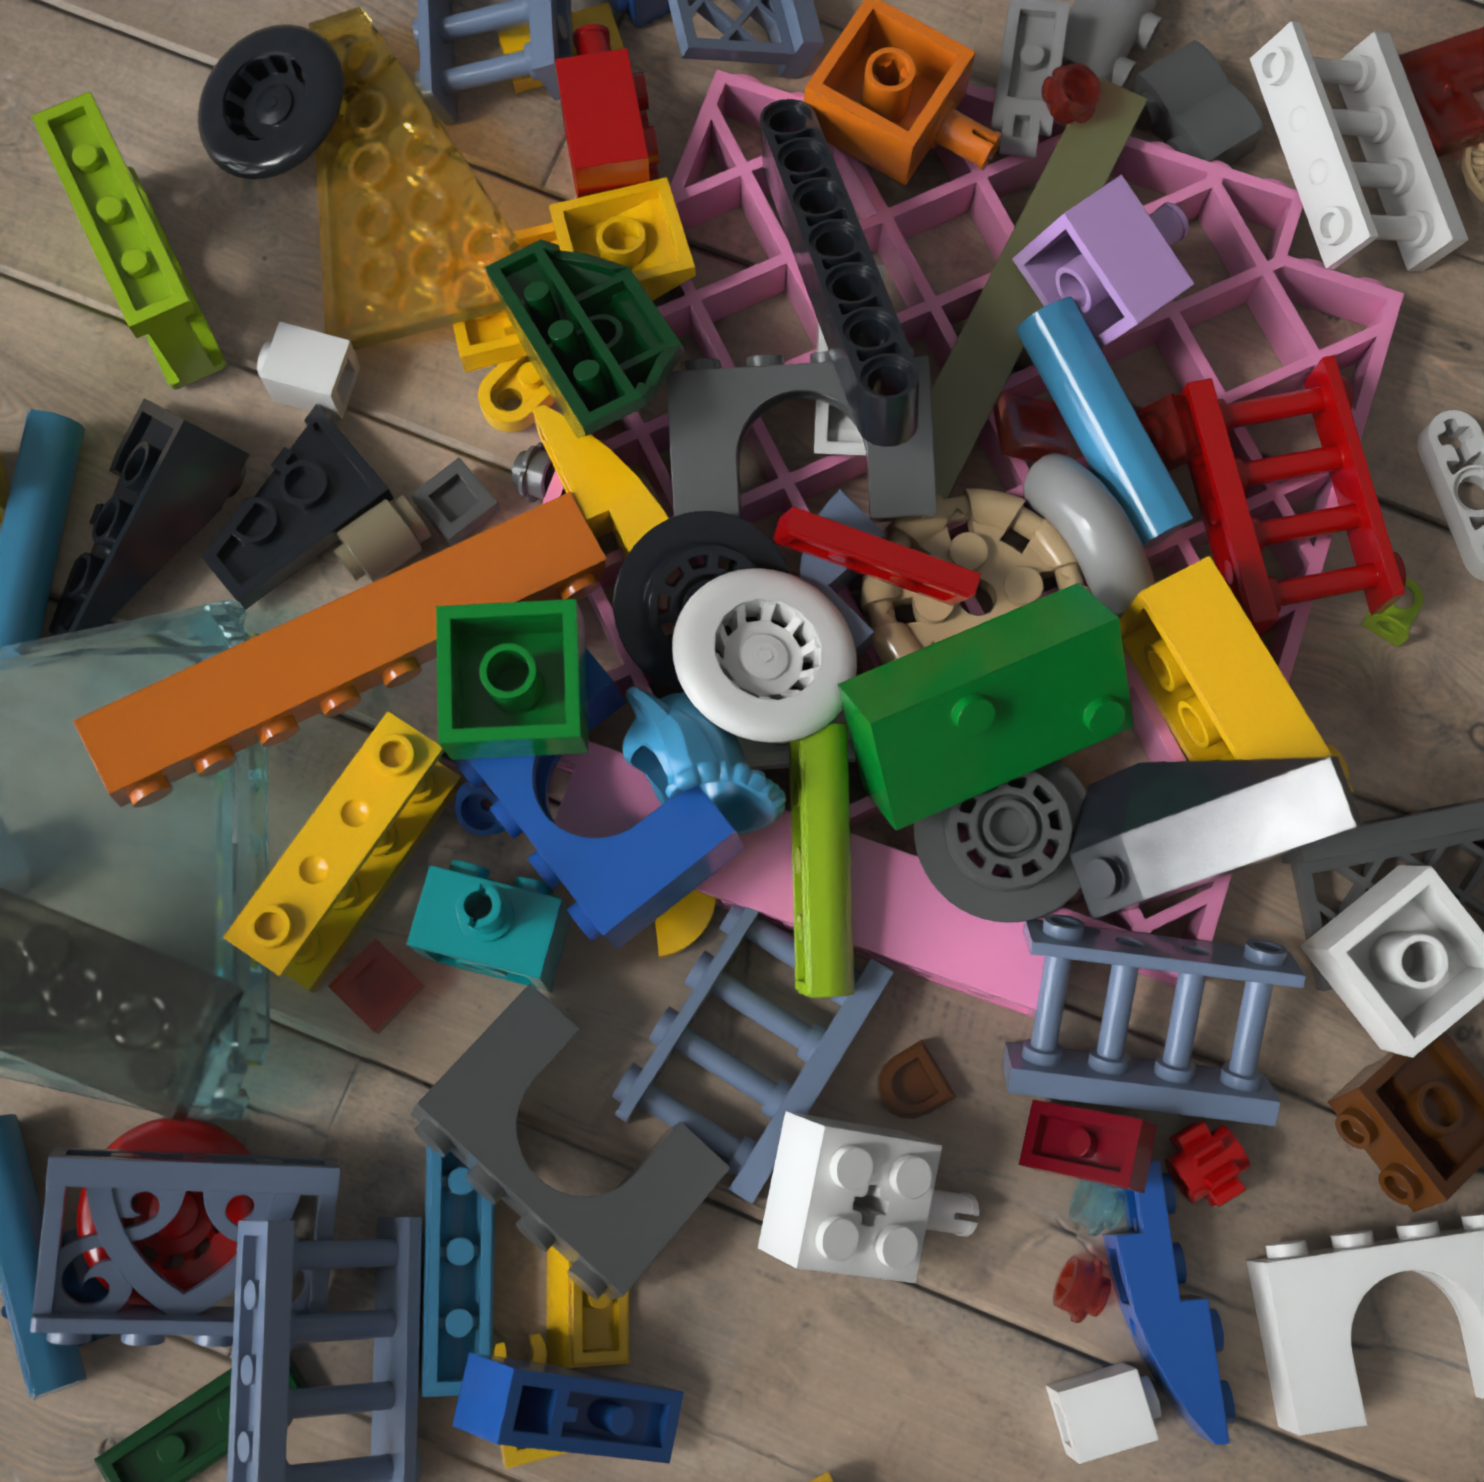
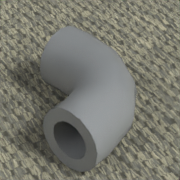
M1052 453L1043 456L1033 464L1026 475L1023 486L1024 498L1029 507L1046 518L1068 544L1082 570L1091 594L1114 614L1124 613L1140 591L1156 584L1142 541L1125 510L1099 478L1071 457L1061 453Z

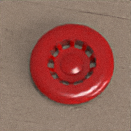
M178 1116L164 1117L140 1124L125 1132L106 1148L251 1155L247 1148L224 1128L202 1119ZM82 1187L78 1201V1237L97 1232L88 1205L86 1187ZM143 1191L136 1193L134 1196L137 1197L134 1210L140 1212L141 1215L132 1218H122L125 1227L131 1223L134 1225L142 1223L155 1216L160 1209L158 1198L151 1192ZM186 1191L177 1214L163 1229L147 1238L133 1241L142 1254L148 1247L157 1251L158 1256L154 1261L149 1260L147 1257L145 1258L159 1273L184 1291L215 1273L237 1253V1242L223 1235L211 1222L204 1205L203 1191ZM247 1195L233 1197L226 1205V1215L236 1224H238V1221H244L245 1219L242 1216L248 1215L254 1209L253 1199ZM208 1240L211 1246L201 1255L199 1248ZM104 1247L83 1253L89 1268L100 1260L110 1258ZM184 1253L183 1265L181 1267H172L173 1256ZM96 1277L110 1291L108 1282L104 1278ZM132 1287L127 1303L153 1305Z

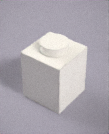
M279 322L272 342L266 341L262 346L257 365L258 375L273 402L309 412L317 403L328 417L343 420L361 368L350 340Z
M1119 1363L1045 1385L1066 1455L1078 1464L1159 1440L1153 1422L1154 1419L1161 1417V1408L1156 1391L1149 1377H1139L1138 1370L1132 1366Z

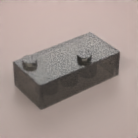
M0 888V1050L167 1118L185 1122L245 992L232 981Z

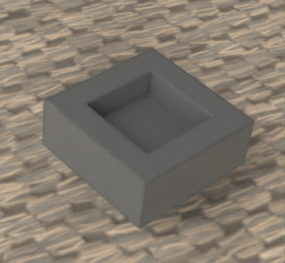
M460 457L410 494L414 504L450 546L462 541L501 511L497 500Z

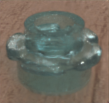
M1079 1180L1070 1201L1069 1219L1084 1226L1087 1234L1091 1237L1098 1236L1104 1228L1113 1230L1122 1219L1126 1208L1127 1195L1116 1187Z

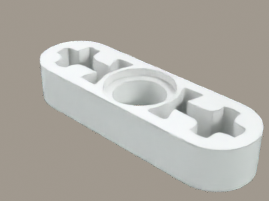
M1448 410L1438 414L1422 430L1418 437L1417 449L1466 569L1472 576L1484 581V525L1478 530L1473 528L1484 523V509H1470L1460 501L1458 496V486L1464 482L1474 483L1484 491V434L1480 425L1472 416L1462 411ZM1445 433L1447 438L1453 439L1458 437L1461 445L1455 450L1451 444L1441 445L1438 438ZM1467 463H1470V464H1471V465H1469V466H1466V467L1462 468V467L1465 466ZM1457 464L1460 470L1455 474H1451L1450 470Z

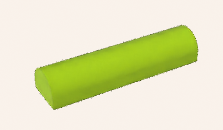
M829 723L814 734L789 741L795 990L810 998L840 997L855 994L847 724Z

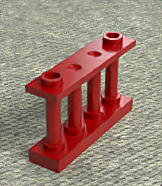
M1335 355L1322 357L1304 381V390L1227 404L1224 399H1218L1213 379L1208 378L1187 382L1172 407L1215 565L1259 637L1279 619L1278 613L1281 610V606L1364 590L1370 614L1374 615L1383 613L1406 594L1404 589L1406 584L1405 565L1401 556L1397 552H1393L1351 411L1353 407L1352 387L1347 377L1341 376ZM1312 414L1321 443L1320 448L1243 462L1240 457H1234L1228 436L1231 429ZM1329 472L1339 506L1259 521L1256 516L1250 515L1245 497L1247 487ZM1342 531L1347 532L1356 566L1276 581L1273 576L1267 575L1261 554L1264 546Z

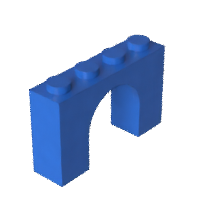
M585 647L588 732H590L627 702L612 678ZM563 754L453 760L476 790L486 783L499 799L489 809L509 835L515 839L524 832L537 851L530 855L528 860L552 890L561 883L565 885L576 900L567 911L591 941H594L602 934L617 950L745 849L735 829L699 785L684 791L678 797L667 800L641 822L622 833L609 837L587 838L564 831L556 826L552 818L549 806V785L553 771Z

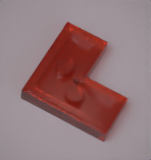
M1484 27L1398 55L1437 158L1484 142V110L1473 95V93L1484 90Z

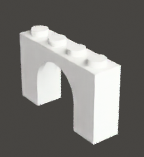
M1484 1212L1462 1215L1463 1228L1440 1231L1437 1220L1412 1222L1396 1226L1398 1238L1374 1241L1372 1230L1345 1232L1331 1235L1332 1248L1308 1251L1306 1240L1285 1241L1265 1245L1267 1257L1246 1260L1278 1427L1301 1436L1367 1425L1352 1353V1322L1356 1309L1364 1295L1380 1280L1403 1271H1412L1430 1280L1446 1295L1452 1304L1460 1323L1475 1396L1484 1399Z

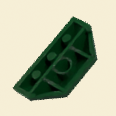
M541 239L484 267L529 360L577 438L585 437L647 406L685 354L681 342L631 269L627 266L586 253L561 251L559 245Z

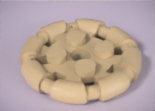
M964 488L962 496L943 499L940 493L936 494L937 515L935 518L922 519V516L897 518L886 528L889 534L886 540L980 573L981 577L978 587L984 589L991 596L993 609L985 615H971L961 607L960 603L951 606L864 574L861 584V609L869 613L871 627L874 631L871 644L882 663L886 664L1043 598L1041 595L1043 591L1042 579L1056 577L1059 590L1076 583L1081 584L1091 593L1090 588L1084 585L1081 568L1068 544L1046 518H1042L1024 507L1026 499L993 489ZM967 521L969 532L961 533L951 541L947 524ZM1009 528L1030 540L1022 554L1012 546L1001 541ZM912 604L916 622L907 624L897 622L894 608Z

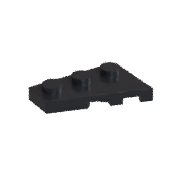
M317 403L304 419L307 427L290 449L284 447L272 462L271 466L274 471L254 497L245 498L202 556V559L244 611L340 539L336 534L338 531L384 499L389 502L394 499L386 484Z

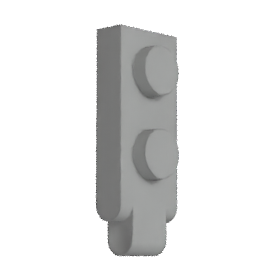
M1010 0L991 122V130L1000 131L1003 134L999 154L1036 158L1039 136L1051 137L1070 2L1051 0Z

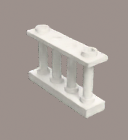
M1291 21L1250 58L1325 269L1337 268L1374 240L1397 241L1407 271H1425L1469 240L1390 33L1373 31L1341 60L1312 57L1300 22ZM1322 83L1339 86L1347 110L1331 108ZM1342 135L1358 137L1367 162L1350 160ZM1361 187L1377 188L1386 215L1370 214Z

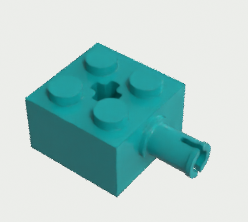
M451 860L449 870L430 865L406 945L427 961L528 986L531 983L536 989L551 992L572 919L563 900L554 894L555 888L552 890L547 883L525 877H516L514 886L498 883L497 880L489 877L490 870L459 860Z

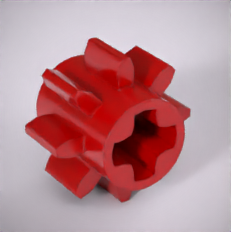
M1204 1121L1198 1124L1194 1122L1169 1138L1178 1152L1164 1160L1165 1166L1179 1191L1190 1203L1194 1204L1205 1197L1211 1207L1216 1204L1218 1207H1221L1246 1191L1238 1176L1251 1168L1250 1161L1240 1142L1227 1127L1220 1125L1210 1131Z

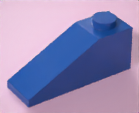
M469 1352L452 1426L497 1445L670 1464L684 1392L677 1389L537 1362Z

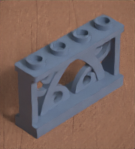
M55 1147L48 1157L45 1204L30 1332L47 1333L48 1342L60 1345L88 1343L91 1341L92 1334H121L122 1343L134 1346L162 1344L165 1342V1335L194 1336L195 1344L206 1347L232 1346L234 1307L213 1305L235 1290L237 1253L215 1273L184 1291L159 1273L143 1256L133 1241L147 1238L163 1229L177 1214L186 1191H203L204 1205L211 1222L223 1235L236 1242L238 1224L229 1219L225 1211L226 1205L233 1197L247 1195L253 1199L254 1209L248 1215L242 1216L245 1220H291L300 1195H317L313 1241L333 1240L341 1169L337 1158ZM68 1187H86L88 1205L97 1232L78 1237L62 1246ZM143 1191L154 1194L160 1203L159 1212L147 1221L125 1227L122 1218H132L141 1215L140 1212L133 1209L131 1205L132 1197L136 1193ZM104 1247L110 1258L95 1263L86 1273L83 1283L92 1277H101L108 1282L110 1291L102 1300L92 1303L78 1302L65 1291L62 1281L64 1269L79 1254ZM330 1269L302 1270L305 1276V1285L300 1296L292 1302L293 1311L295 1314L326 1313ZM133 1287L153 1305L125 1303ZM308 1343L295 1344L294 1348L304 1347Z

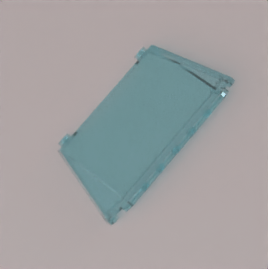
M225 600L0 647L1 1078L172 1117H186L211 1123L242 1119L249 1100L246 1090L240 1089L249 1066L263 1064L270 1045V978L268 968L225 940L223 936L269 874L268 747H263L260 742H257L236 752L237 760L218 773L199 777L197 772H194L171 783L173 791L155 803L135 808L131 802L120 808L109 795L73 723L75 719L260 635L245 630L243 624L247 613L238 601Z

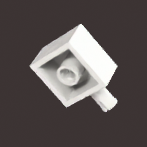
M785 1111L758 1248L797 1269L916 1283L926 1230L968 1237L974 1232L978 1223L959 1219V1215L955 1213L979 1216V1205L976 1197L971 1193H955L934 1189L942 1145L900 1130Z

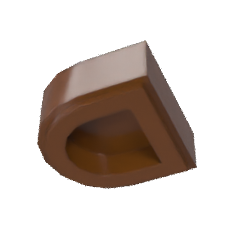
M923 1040L893 1056L882 1066L877 1077V1092L881 1103L890 1113L900 1118L915 1119L927 1115L957 1097Z

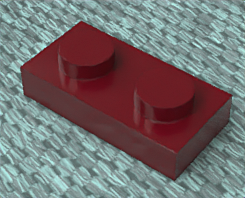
M1032 1100L1018 1165L1037 1171L1144 1193L1158 1125L1133 1117Z

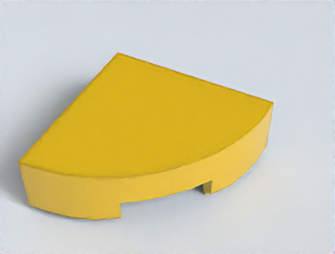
M693 890L655 920L659 959L683 952L704 933L715 911V897Z

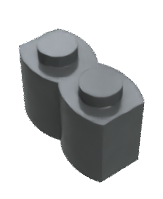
M1192 41L1141 71L1136 76L1132 92L1147 98L1137 123L1146 130L1150 129L1165 144L1174 148L1175 151L1209 162L1217 160L1231 165L1255 150L1264 130V125L1257 111L1240 90L1229 84L1218 61L1198 41Z

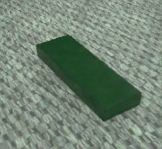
M290 1356L289 1384L292 1389L309 1388ZM232 1368L96 1457L94 1461L105 1481L188 1482L227 1456Z

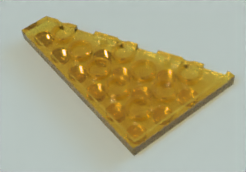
M357 7L309 23V29L324 37L334 48L340 60L344 78L343 99L339 114L328 136L315 151L325 334L350 340L354 350L505 311L484 267L524 247L427 101L422 97L421 92L374 21L361 7Z

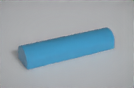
M1069 296L1055 301L1026 318L1017 327L1016 333L1091 471L1106 485L1121 504L1138 533L1144 549L1161 543L1192 520V514L1074 299Z
M31 409L30 413H27L0 534V665L22 668L35 665L85 434V428L77 421L60 414Z
M6 1114L0 1115V1290L28 1398L32 1397L33 1400L86 1381L87 1377L78 1344H53L47 1341V1333L30 1332L43 1212L17 1115Z
M427 1145L421 1396H459L469 1352L493 1356L495 1204L483 1198L468 1183L465 1175L470 1169L451 1151L445 1157H442Z

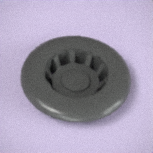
M1060 760L1009 781V783L1021 785L1022 789L1010 787L1008 782L988 793H981L965 800L975 804L970 814L959 810L961 802L914 823V840L920 863L931 883L949 902L981 919L1004 923L1023 922L1055 911L1070 900L1081 888L1070 852L1087 791L1078 777ZM1033 792L1037 794L1044 801L1045 804H1042L1033 795ZM1048 816L1054 818L1056 830L1050 828ZM967 827L968 841L960 842L957 828ZM1047 842L1054 847L1050 859L1043 853ZM975 851L984 860L981 868L971 861L967 856L969 853ZM1033 862L1036 873L1027 877L1024 876L1022 866ZM994 867L1006 868L1009 870L1008 878L992 875V870Z

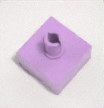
M1122 174L1063 213L1012 258L1044 307L1069 296L1074 299L1101 349L1194 285V282L1170 248L1172 244L1181 241L1189 234V223L1186 215L1180 207L1171 202L1162 204L1155 212L1148 215Z

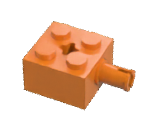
M864 0L805 86L804 102L809 104L815 111L826 141L905 186L930 148H935L939 144L977 165V168L984 171L989 164L987 159L992 160L1003 137L1002 133L995 132L956 110L966 94L976 52L882 0Z

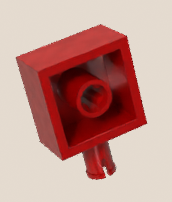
M601 24L581 26L572 35L577 56L555 59L563 124L577 198L659 179L657 164H659V152L654 126H649L647 110H649V101L644 72L632 73L628 48L611 51L610 32L606 26Z

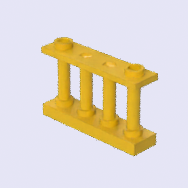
M387 711L223 938L279 977L283 978L284 975H287L314 993L460 786L464 783L460 775L438 762L445 752L443 748Z

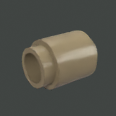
M401 495L391 503L384 499L338 531L336 534L343 544L333 551L355 581L366 575L373 583L384 578L421 552L422 547L420 544L430 538L431 533L412 505Z

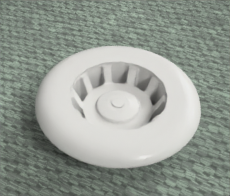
M750 568L729 572L711 580L690 597L683 607L674 629L672 642L673 662L679 682L688 698L706 718L720 728L753 741L768 743L788 742L807 737L821 730L833 721L843 709L837 684L855 677L857 672V656L853 636L841 612L819 589L807 581L786 572L764 568ZM756 617L758 621L746 622V618ZM771 620H774V621H776V622H779L780 624H782V625H784V626H786V627L783 628V627H781V626H779V625H776V624L772 623ZM726 625L733 631L730 636L726 634L724 628ZM794 636H798L804 645L803 647L798 645ZM803 663H810L811 669L802 670ZM793 687H798V688L802 689V691H800V690H791V689H792Z

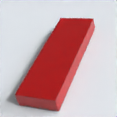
M794 506L779 518L773 536L776 544L951 606L975 596L981 574Z

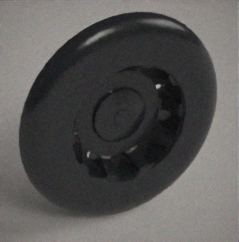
M281 24L265 27L245 36L220 58L205 82L198 107V130L202 144L209 157L219 168L239 178L265 179L283 174L295 168L318 149L331 131L339 114L343 99V70L332 45L313 30L298 25Z
M694 511L677 515L661 522L642 536L633 546L621 566L613 600L614 618L619 637L627 653L637 666L656 681L666 686L683 690L673 662L672 642L674 633L666 636L661 625L671 622L675 628L677 619L690 597L706 583L726 573L742 569L764 568L789 574L781 553L770 538L750 522L740 517L717 511ZM702 555L704 564L691 567L688 560ZM722 555L730 558L728 570L718 566L719 556ZM677 567L681 572L680 576L673 584L665 582L670 573ZM661 593L668 595L666 609H658V600ZM756 617L746 618V622L758 621ZM771 620V622L774 623V624H776V625H779V626H781V627H783V628L786 627V626L780 624L779 622H776V621H774V620ZM726 625L724 627L726 634L730 636L733 631Z

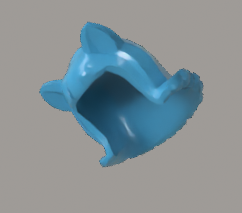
M635 686L626 691L628 703L636 718L623 740V757L630 766L645 774L661 804L699 785L738 835H746L759 829H764L779 819L785 808L786 797L784 791L780 790L778 784H774L772 780L766 779L762 771L751 770L747 765L737 736L720 728L706 718L693 705L685 692L669 694L658 699Z

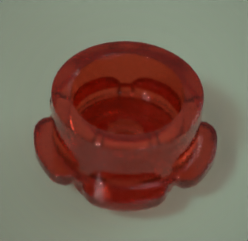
M1071 63L1055 68L1052 72V77L1048 76L1045 78L1041 88V95L1050 115L1055 120L1066 125L1071 124L1073 121L1082 124L1088 121L1096 110V105L1101 97V85L1097 75L1089 67L1080 63ZM1065 93H1067L1071 97L1072 101L1067 97Z
M1074 1255L1063 1266L1054 1288L1053 1305L1068 1312L1071 1315V1322L1080 1323L1088 1314L1097 1317L1103 1311L1111 1291V1280L1103 1276V1262L1098 1258H1094L1092 1262L1086 1261Z

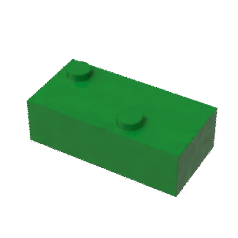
M1079 583L837 684L863 789L896 831L1134 727L1119 617Z

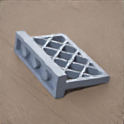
M668 0L683 59L776 64L779 77L800 78L824 45L813 0H731L743 10V13L736 21L710 0ZM696 13H699L724 35L720 39L697 38L692 18ZM749 17L753 18L768 31L771 43L759 42L742 25Z

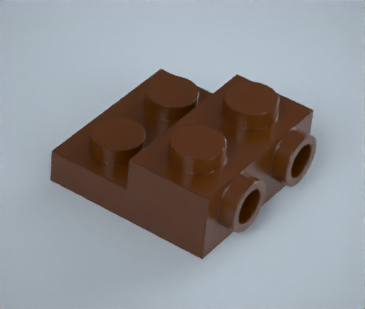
M1446 1031L1413 1058L1389 1052L1381 1060L1361 1070L1328 1101V1104L1338 1115L1335 1120V1126L1342 1139L1349 1145L1358 1149H1364L1381 1170L1378 1180L1384 1193L1393 1201L1408 1205L1413 1212L1447 1201L1484 1164V1078Z

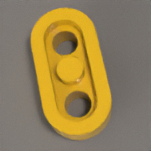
M528 356L499 363L485 376L478 390V401L484 418L493 428L503 432H519L530 427L535 422L532 409L542 405L551 407L555 403ZM515 398L522 401L521 405L515 410L508 411L502 408L503 403L509 399Z

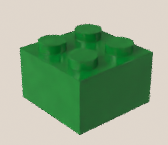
M576 599L436 606L438 744L452 760L589 753L585 624Z

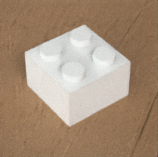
M1397 866L1300 945L1301 949L1381 1050L1413 1058L1484 999V932L1432 866Z

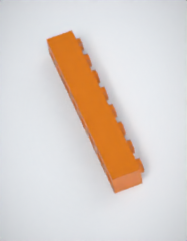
M568 492L75 719L73 723L113 800L120 808L131 802L135 808L144 807L169 795L173 791L171 783L194 772H197L199 777L218 773L237 760L236 752L257 742H260L263 747L276 745L292 737L300 730L297 723L323 712L325 717L339 715L353 708L361 701L362 698L359 694L379 684L384 683L386 688H394L418 676L422 672L420 665L437 657L436 606L558 600L560 598L562 600L576 599L578 601L598 588L597 581L602 578L607 559L572 494Z

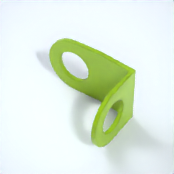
M1406 577L1405 587L1413 594V603L1410 607L1398 608L1393 604L1383 613L1371 615L1368 610L1360 624L1396 647L1402 645L1410 637L1409 628L1424 601L1422 589L1414 580Z

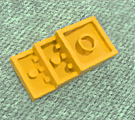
M665 177L550 204L549 209L552 222L493 236L497 253L439 266L464 372L468 373L527 356L484 267L541 239L559 245L561 251L586 253L629 267L652 301L696 276L695 265L668 178Z

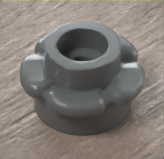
M539 442L536 446H531L527 451H521L516 457L512 469L514 485L518 487L520 495L524 496L525 500L531 503L536 502L538 499L544 500L555 472L542 442Z

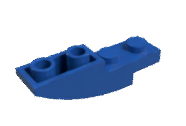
M1154 1160L1150 1162L1144 1193L1122 1189L1128 1231L1102 1234L1109 1272L1120 1309L1134 1343L1154 1380L1174 1409L1199 1437L1215 1445L1230 1444L1227 1424L1234 1423L1235 1405L1228 1382L1220 1380L1216 1352L1223 1351L1224 1333L1221 1319L1216 1309H1209L1208 1298L1192 1294L1180 1295L1178 1284L1186 1282L1187 1273L1182 1247L1179 1242H1172L1168 1215L1174 1214L1176 1211L1175 1189L1170 1174L1162 1173L1160 1160Z

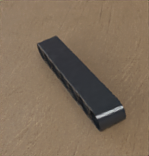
M781 99L772 102L760 114L763 173L855 424L863 439L871 444L891 447L906 443L915 435L918 428L919 369L815 111L809 104L801 100Z

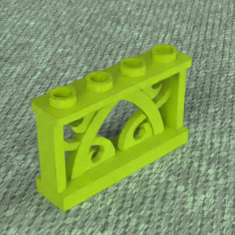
M91 91L31 115L128 327L136 339L144 335L146 336L169 386L177 390L224 369L227 365L226 360L134 168L126 165Z

